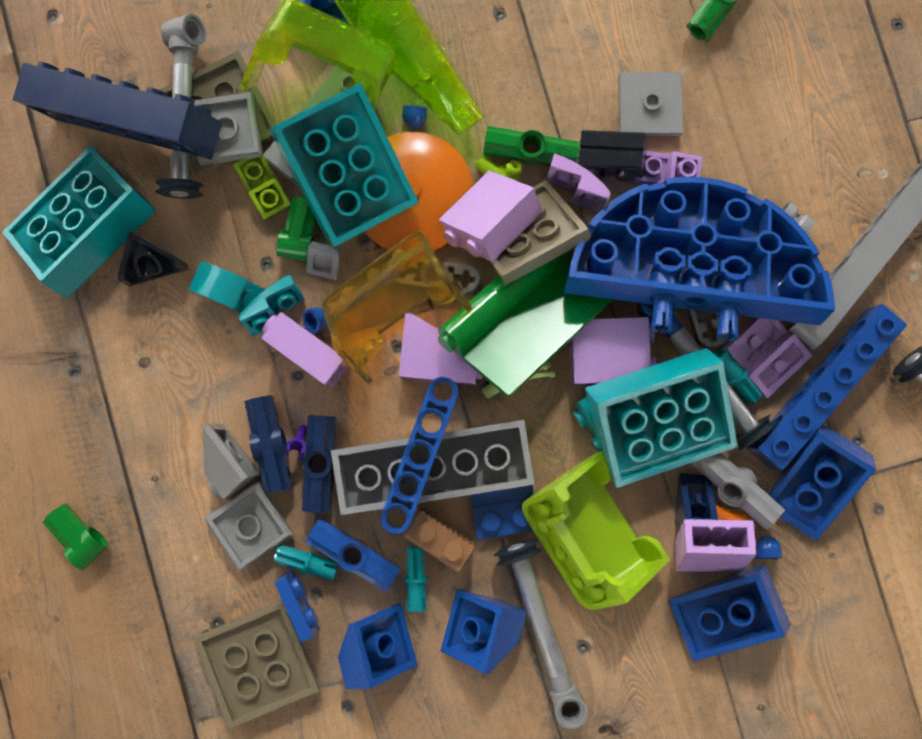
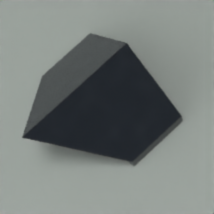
M129 230L117 277L120 283L131 287L189 270L186 262Z

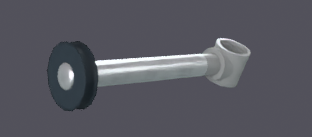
M190 13L165 21L161 27L163 42L169 51L173 53L172 98H175V94L192 98L193 56L197 55L198 46L202 45L206 40V28L203 21L197 15ZM171 150L170 178L155 181L160 187L155 190L156 194L179 199H193L203 196L199 192V188H202L204 185L200 182L189 180L190 154Z
M538 539L516 543L494 554V556L500 558L496 565L512 564L553 687L550 691L555 717L564 728L576 729L584 724L588 711L578 685L571 683L530 557L540 553L542 549L536 547ZM568 702L578 704L575 711L571 713L563 712L562 707Z

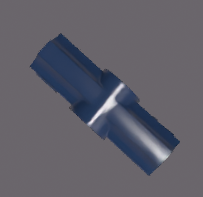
M273 395L244 401L251 434L249 435L250 449L254 460L258 462L265 494L293 488L290 468L285 456L287 439L283 428L279 426Z
M308 415L306 456L303 460L304 487L302 511L314 513L331 512L334 470L331 450L335 449L336 417ZM318 454L324 456L327 460V467L322 473L315 471L312 467V460Z

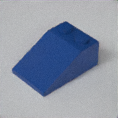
M822 424L782 470L768 495L785 509L780 518L817 541L877 470L874 456L825 424Z
M766 564L744 570L741 573L732 574L669 600L693 661L785 637L791 626Z

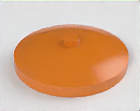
M422 132L393 134L387 138L419 203L364 231V233L377 246L397 255L423 256L437 252L449 245L443 236L444 230L439 219L474 186L472 174L461 154L443 139Z

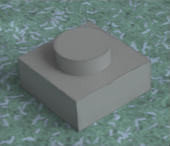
M311 241L308 247L306 273L337 280L340 273L342 248Z

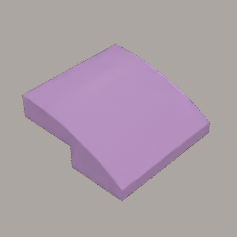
M554 154L546 180L552 185L573 191L571 204L599 213L609 199L611 192L590 171L574 161Z
M753 317L738 331L739 337L737 340L728 341L720 348H727L737 363L748 370V377L760 390L764 398H769L812 357L796 334L788 332L779 320Z

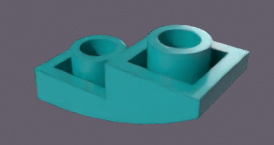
M288 275L261 292L247 305L238 318L254 337L264 333L263 327L271 316H278V313L294 307L296 304L304 301L305 298L292 276Z

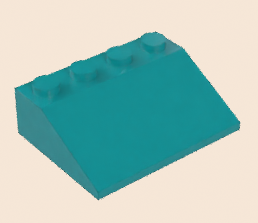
M361 83L269 128L329 245L335 247L419 203Z
M90 145L2 233L40 282L68 299L126 242L129 230L134 233L149 219L156 209Z
M708 348L585 388L591 416L616 488L738 447L724 363Z

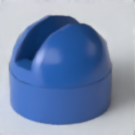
M404 105L402 119L406 126L411 129H418L423 126L427 118V108Z
M314 307L304 311L303 323L310 333L315 334L327 329L331 318L327 317V310L322 307Z
M769 536L759 539L756 543V559H782L780 543L775 538Z

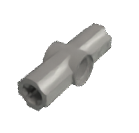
M722 453L691 463L718 487L717 493L719 498L725 504L732 507H740L762 528L767 530L785 511L782 506L757 485V478L752 470L744 466H735Z

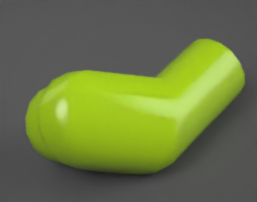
M483 155L475 164V167L483 175L490 170L516 181L520 178L522 172L521 164L515 160H511L505 165L497 166L486 155Z

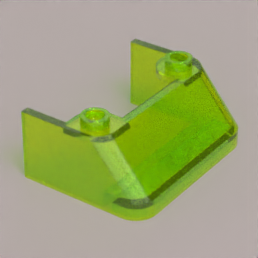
M283 0L280 2L256 42L240 88L248 90L256 87L264 64L279 65L288 58L293 46L352 74L348 88L361 83L376 112L396 65L397 55L395 49L389 43L300 0Z

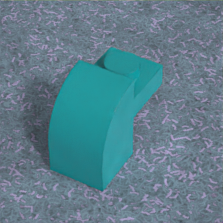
M201 261L188 290L241 313L265 289L232 272Z

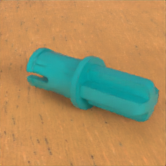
M727 348L716 351L714 354L724 363L727 383L735 389L745 403L755 404L762 397V394L748 377V370L737 363Z
M282 544L277 547L274 555L275 563L302 571L301 575L303 576L305 573L329 580V582H333L339 564L338 562L313 555L311 550H309V553Z
M409 546L406 549L407 576L403 577V582L406 583L407 589L406 610L421 612L427 610L426 582L429 581V577L425 575L424 550L419 546Z

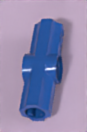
M322 518L318 519L305 540V543L338 562L344 570L356 573L386 593L401 570L400 566L367 547V544L362 540L351 537ZM348 547L358 548L362 555L361 561L357 563L350 562L346 558V549Z

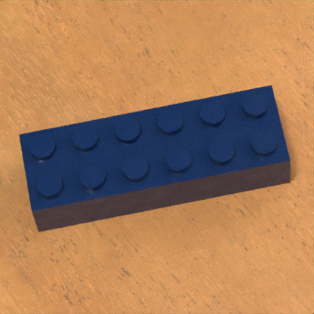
M39 61L38 66L23 63L13 101L56 121L212 160L223 123L211 116V110L195 105L194 99L181 94H175V98L167 97L165 92L151 87H147L146 92L140 91L138 86L121 80L118 85L112 84L110 79L96 74H92L91 79L86 78L85 74L71 68H65L64 72L58 71L59 68Z

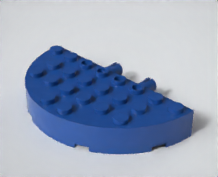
M673 177L665 179L662 183L649 186L646 183L625 192L606 205L589 223L588 229L591 239L578 242L564 289L566 294L653 304L651 330L658 332L659 326H662L661 333L672 331L673 307L717 312V338L722 341L725 334H727L726 341L738 339V315L820 326L835 311L834 292L828 270L824 271L817 257L819 251L802 227L783 209L765 198L762 201L746 193L748 189L742 186L703 177Z

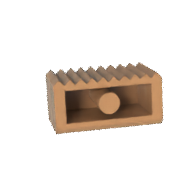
M426 508L420 510L404 537L457 573L474 549L473 540L468 541V536L463 537L462 533L458 534L457 529L453 530L452 526L447 527V522L442 523V519H437L436 515L432 516L431 512H426Z

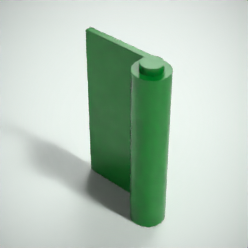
M567 252L507 285L497 276L438 328V341L446 351L450 353L454 351L506 397L510 398L614 299L564 293L566 278L571 262L567 260Z

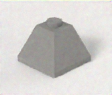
M207 424L203 427L204 474L209 479L207 485L215 496H221L223 499L230 498L261 474L225 425Z

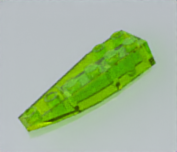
M334 0L364 48L457 135L462 134L484 118L469 89L414 0Z

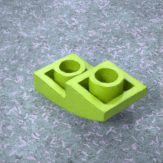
M264 156L243 159L233 164L264 220L291 205Z

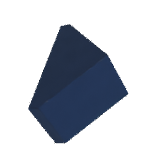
M679 473L675 513L676 523L682 525L685 519L718 520L712 482L704 475Z

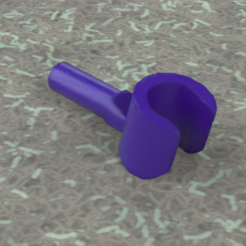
M300 425L296 438L288 441L285 451L286 457L289 456L291 450H298L300 452L299 461L303 460L306 451V444L303 441L307 430L306 425Z

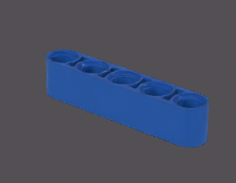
M441 376L435 378L430 383L382 511V526L390 533H403L408 529L415 515L458 397L457 385L449 377ZM441 383H447L453 389L452 397L444 402L437 400L434 396L435 387ZM428 414H436L441 419V427L435 433H429L423 428V419ZM416 445H424L429 450L430 457L424 464H417L411 457L412 449ZM409 476L417 481L418 490L415 494L406 495L401 491L400 481L402 478ZM398 508L404 511L406 514L405 524L401 526L391 524L388 518L390 510Z

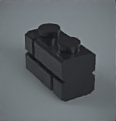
M582 130L578 164L590 171L599 180L604 179V175L616 176V179L619 181H635V177L644 176L647 150L646 133Z

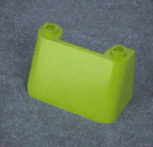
M603 451L591 455L534 493L522 504V512L570 590L578 602L589 610H599L627 604L670 561L662 544L657 539L650 536H635L604 485L612 480V476Z

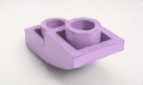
M646 150L644 176L635 177V181L632 182L653 185L662 183L667 178L700 177L703 157L674 151L670 154H663Z

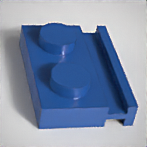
M533 485L470 495L477 540L533 531L522 512L523 502L534 494Z
M293 570L282 575L274 583L302 643L314 637L320 627L314 609L310 607L305 596L304 586Z

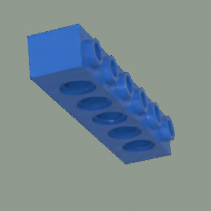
M884 304L868 308L772 418L770 422H777V424L759 440L749 445L747 449L770 469L783 470L905 329L907 324Z

